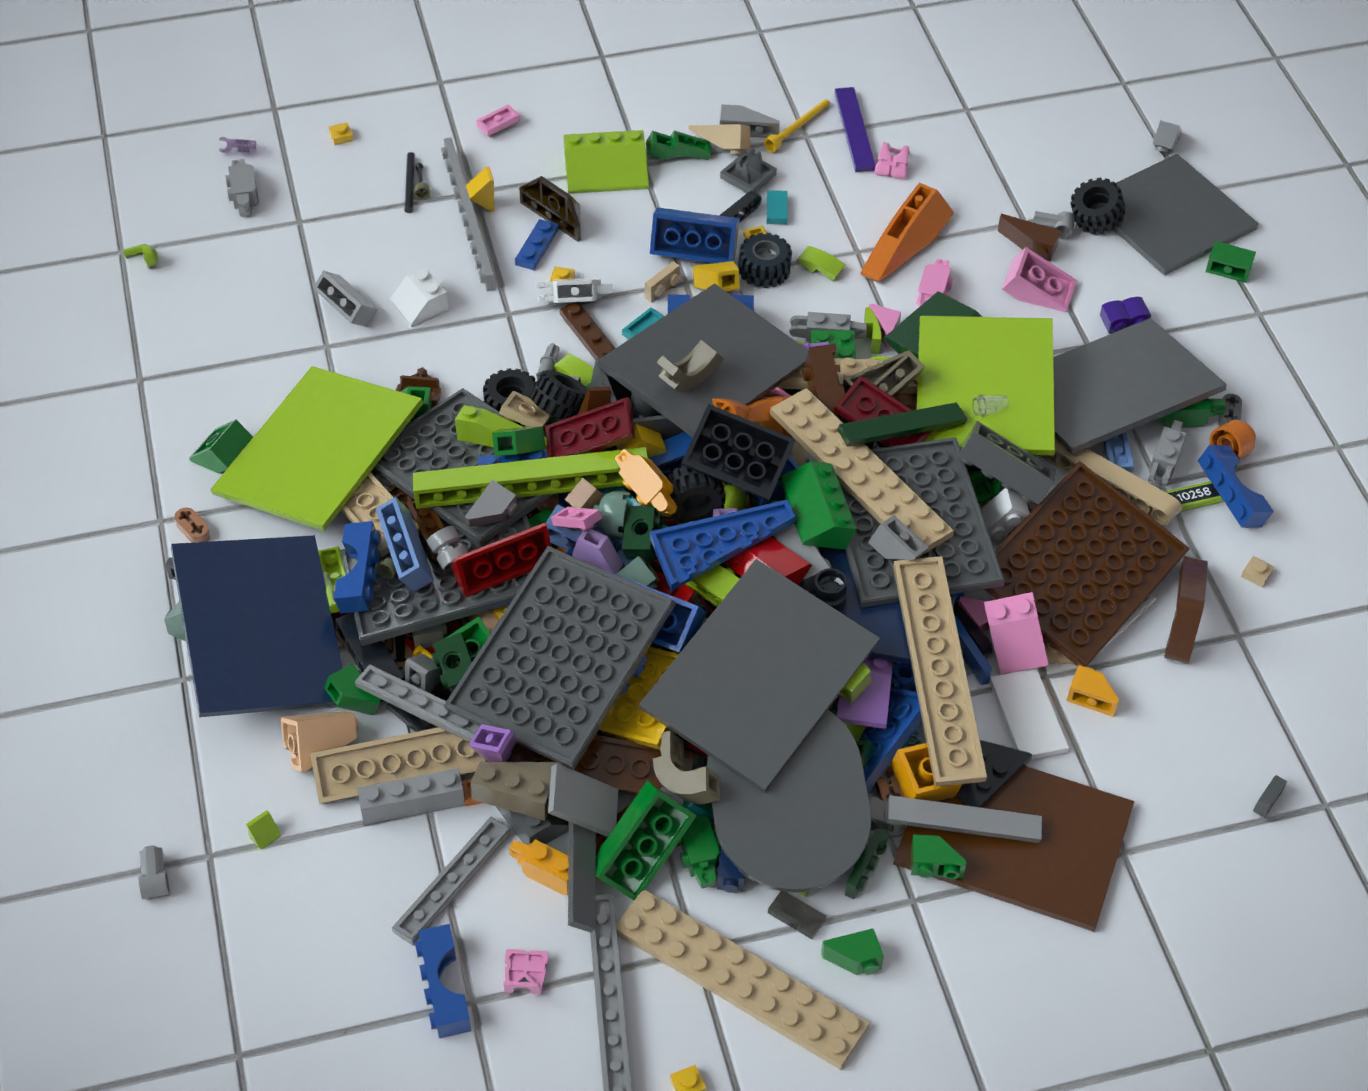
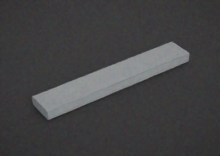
M370 664L355 680L356 687L468 742H471L480 727L445 710L444 705L447 701Z
M891 795L888 798L887 823L1040 843L1042 840V816Z
M490 816L394 924L392 932L413 946L419 940L418 930L427 929L434 923L511 835V829Z

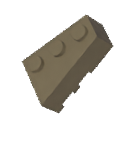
M908 350L880 364L845 377L843 385L849 390L856 380L862 376L894 398L923 372L925 366Z
M480 762L471 780L472 800L545 821L548 815L551 766L558 762Z

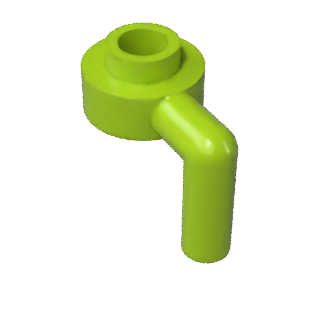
M147 244L123 249L125 258L142 253L147 268L155 266V261L159 260L156 249H151L150 245Z

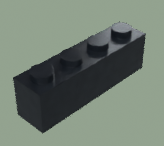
M354 612L336 619L338 634L361 672L370 664L405 681V671L402 667H397L396 657L391 649L387 650L385 647V640L361 646Z

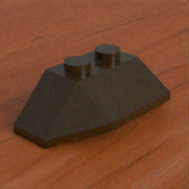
M543 176L519 187L521 204L546 221L558 224L559 230L577 242L581 240L580 204L570 194Z

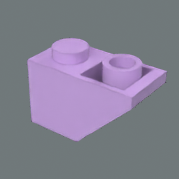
M592 529L583 530L577 539L572 557L617 574L621 570L623 563L608 536Z

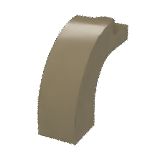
M700 340L695 348L681 361L672 363L662 355L656 363L663 368L659 375L661 379L676 391H687L707 379L722 363L724 358Z
M671 731L661 733V756L653 758L654 771L660 783L689 803L706 804L720 800V777L707 767L685 771L684 741Z

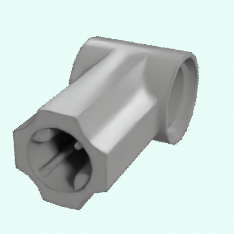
M1035 211L1033 223L1061 230L1059 238L1067 239L1072 235L1075 217L1067 211L1060 212L1058 215Z
M155 845L146 846L140 851L141 876H139V888L141 897L146 899L170 894L167 872L165 871L163 849Z

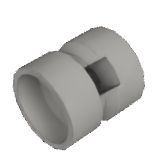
M454 526L445 527L427 539L433 554H438L437 561L443 571L452 570V560L468 553L464 543H459L461 538Z

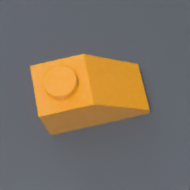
M1078 665L1069 689L1067 701L1114 717L1119 698L1103 673Z

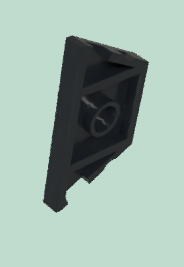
M980 740L987 774L986 782L962 784L956 795L958 801H961L965 806L983 808L1031 761V753Z

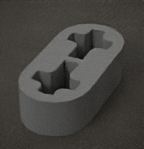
M1236 394L1224 395L1223 399L1226 408L1224 414L1219 415V426L1229 422L1228 417H1231V420H1241L1242 399Z
M1275 775L1256 803L1253 812L1265 818L1282 794L1288 781Z

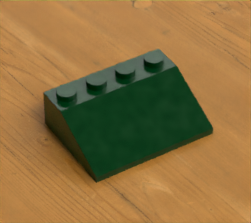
M937 291L883 339L898 354L910 350L918 359L920 316H983L969 306Z

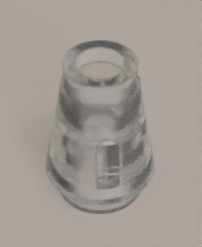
M979 395L973 399L974 413L981 417L1007 409L1009 405L1008 398L1005 395Z

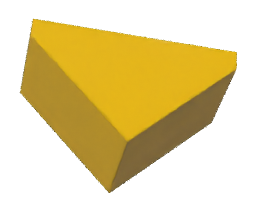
M489 166L478 173L466 185L472 201L489 211H494V179Z
M638 424L634 425L635 439L616 445L617 450L646 447L647 457L667 453L661 434Z

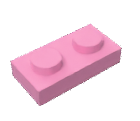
M508 104L476 120V125L489 137L519 122L520 114Z
M566 507L551 517L553 526H560L565 529L580 528V530L591 529L594 527V523L602 519L600 510Z

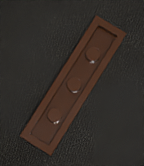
M579 302L559 308L560 316L594 359L602 358L615 349L610 340Z
M415 500L406 502V507L410 510L413 520L419 526V535L432 561L437 560L438 554H433L427 539L435 532L444 528L438 514L430 508L416 509Z

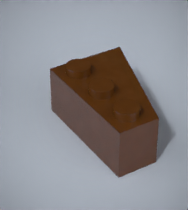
M836 343L809 347L805 368H802L803 380L808 383L807 389L844 424L847 419L834 411L835 405L845 395L844 387L840 385L837 374L841 372L840 364L835 365L834 361L835 351H837Z

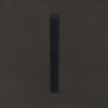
M413 152L407 153L404 208L406 213L413 211L415 154Z

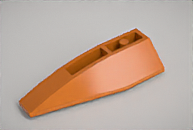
M922 183L917 184L878 240L861 271L862 276L877 282L882 281L938 237L952 218L954 212L937 189Z

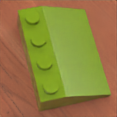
M643 130L563 135L568 194L649 189Z

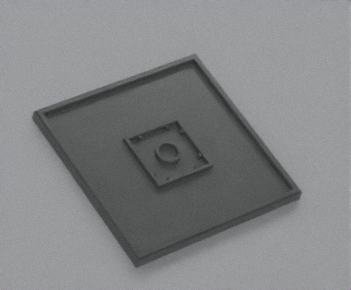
M1178 154L1116 182L1117 187L1119 186L1122 191L1126 212L1123 215V221L1119 222V226L1112 229L1163 275L1210 253L1215 241L1228 244L1256 230L1259 225L1256 220ZM1106 203L1094 204L1090 209H1100Z

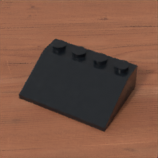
M708 404L681 465L769 501L792 452L795 439Z

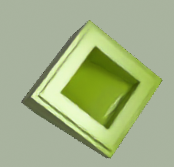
M268 810L246 824L250 839L259 849L265 848L281 836Z

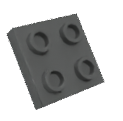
M752 148L749 153L743 152L720 172V178L746 193L749 191L756 193L777 175V168L764 162L761 152L755 154V149Z

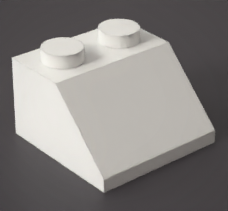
M426 267L407 275L390 298V302L411 327L449 310L447 292Z

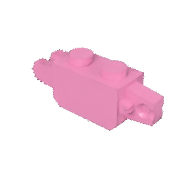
M937 259L934 264L925 266L918 288L919 295L916 304L919 307L937 291L949 296L947 289L951 290L954 277H950L951 268H949L948 260Z

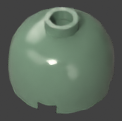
M613 491L607 493L601 498L600 504L594 506V509L600 510L602 519L597 523L599 529L605 535L623 539L624 534L622 531H624L627 506H631L626 504V498L631 499L630 492Z

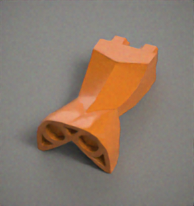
M765 397L754 401L748 406L731 399H712L715 407L792 437L770 415L771 407L789 397Z

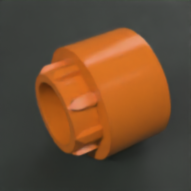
M1231 420L1213 430L1209 442L1210 445H1229L1240 460L1254 450L1256 435L1249 424L1240 420Z

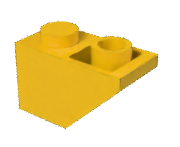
M734 261L692 266L695 288L707 289L715 283L725 291L740 290L739 269Z

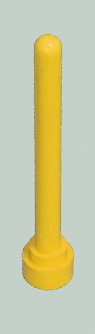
M824 99L778 135L768 136L764 139L765 148L771 153L778 150L784 139L830 105V101Z

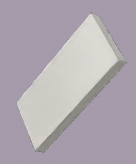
M1037 668L990 677L991 688L1015 749L1031 753V760L1068 753L1069 746Z

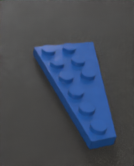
M783 500L650 531V540L669 587L673 591L795 523V514L788 500Z
M890 687L886 729L866 726L859 741L870 740L875 746L864 769L867 793L872 790L873 785L886 771L897 750L902 749L903 745L914 734L922 721L917 692Z

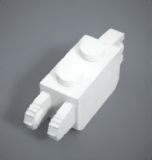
M596 278L553 279L550 282L536 283L537 288L553 287L554 295L541 294L537 296V301H554V303L597 301V299H602V294L613 293L612 284H601V279Z

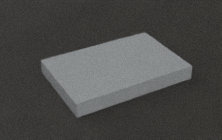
M558 763L551 766L548 813L608 837L617 823L618 789Z

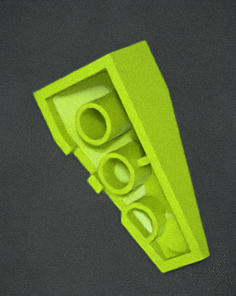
M464 405L455 418L457 440L494 447L492 437L494 431L498 429L523 428V426L507 420L496 413L473 406ZM544 437V439H545V449H544V450H546V449H547V442H546V437Z

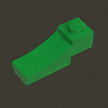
M652 130L646 141L647 155L664 161L670 157L680 156L709 160L712 155L709 141L675 130L671 136Z

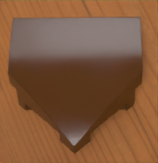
M424 367L417 369V373L414 375L400 376V384L397 385L396 391L401 392L407 387H430L432 407L439 404L441 397L439 379L429 376Z

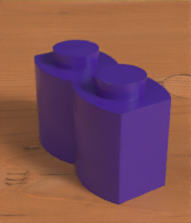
M1130 297L1123 301H1110L1104 303L1100 311V317L1109 334L1151 318V314L1142 297Z

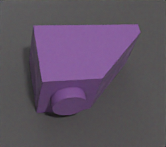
M481 724L468 746L488 762H505L511 756L516 740L514 732L511 730Z

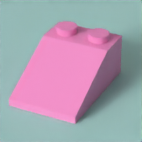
M1025 247L1012 260L1002 290L1020 301L1066 312L1077 280Z
M1033 592L984 602L1000 675L1049 666Z

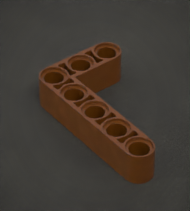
M1188 556L1183 558L1179 575L1176 611L1165 650V659L1189 664L1205 603L1208 561Z

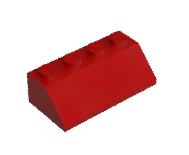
M546 523L454 558L451 562L456 582L465 597L531 572L547 546L552 548Z
M772 536L723 562L737 574L743 576L755 559H758L798 586L812 566Z

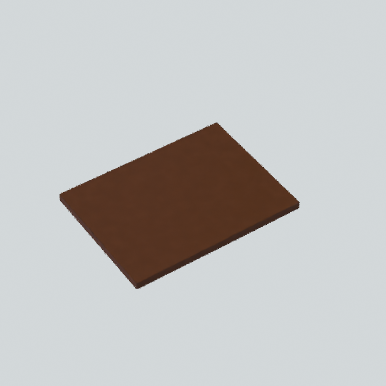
M1079 461L995 550L1005 583L1002 587L984 590L996 600L1033 592L1043 639L1077 667L1078 665L1087 667L1190 548Z
M1025 766L983 808L1042 816V840L1040 843L907 825L893 864L911 870L913 835L940 836L966 860V868L963 878L931 877L1095 932L1134 801ZM956 796L953 798L937 801L943 803L963 805L961 801H958Z

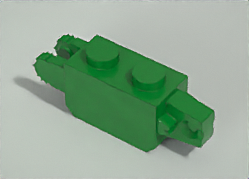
M1206 398L1151 422H1163V426L1171 428L1173 421L1177 420L1183 422L1181 428L1203 427L1208 424L1210 417L1224 414L1226 408L1224 399Z
M698 815L676 846H681L683 853H680L683 868H688L690 877L695 876L702 889L716 885L715 871L719 867L720 852L709 818L704 815Z

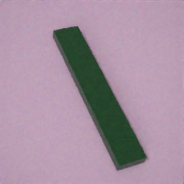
M955 402L839 424L837 430L847 447L963 425L966 423L967 417L958 403Z

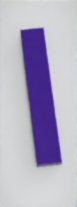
M854 87L835 88L834 94L855 172L875 171V162Z

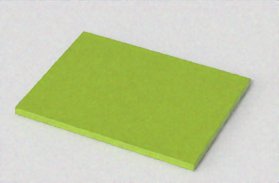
M920 316L918 360L925 367L918 376L917 410L957 402L967 417V421L963 425L934 430L925 442L956 437L961 449L962 443L975 423L979 421L1032 455H1054L1053 318Z
M311 366L210 490L213 495L325 531L423 405L422 398Z

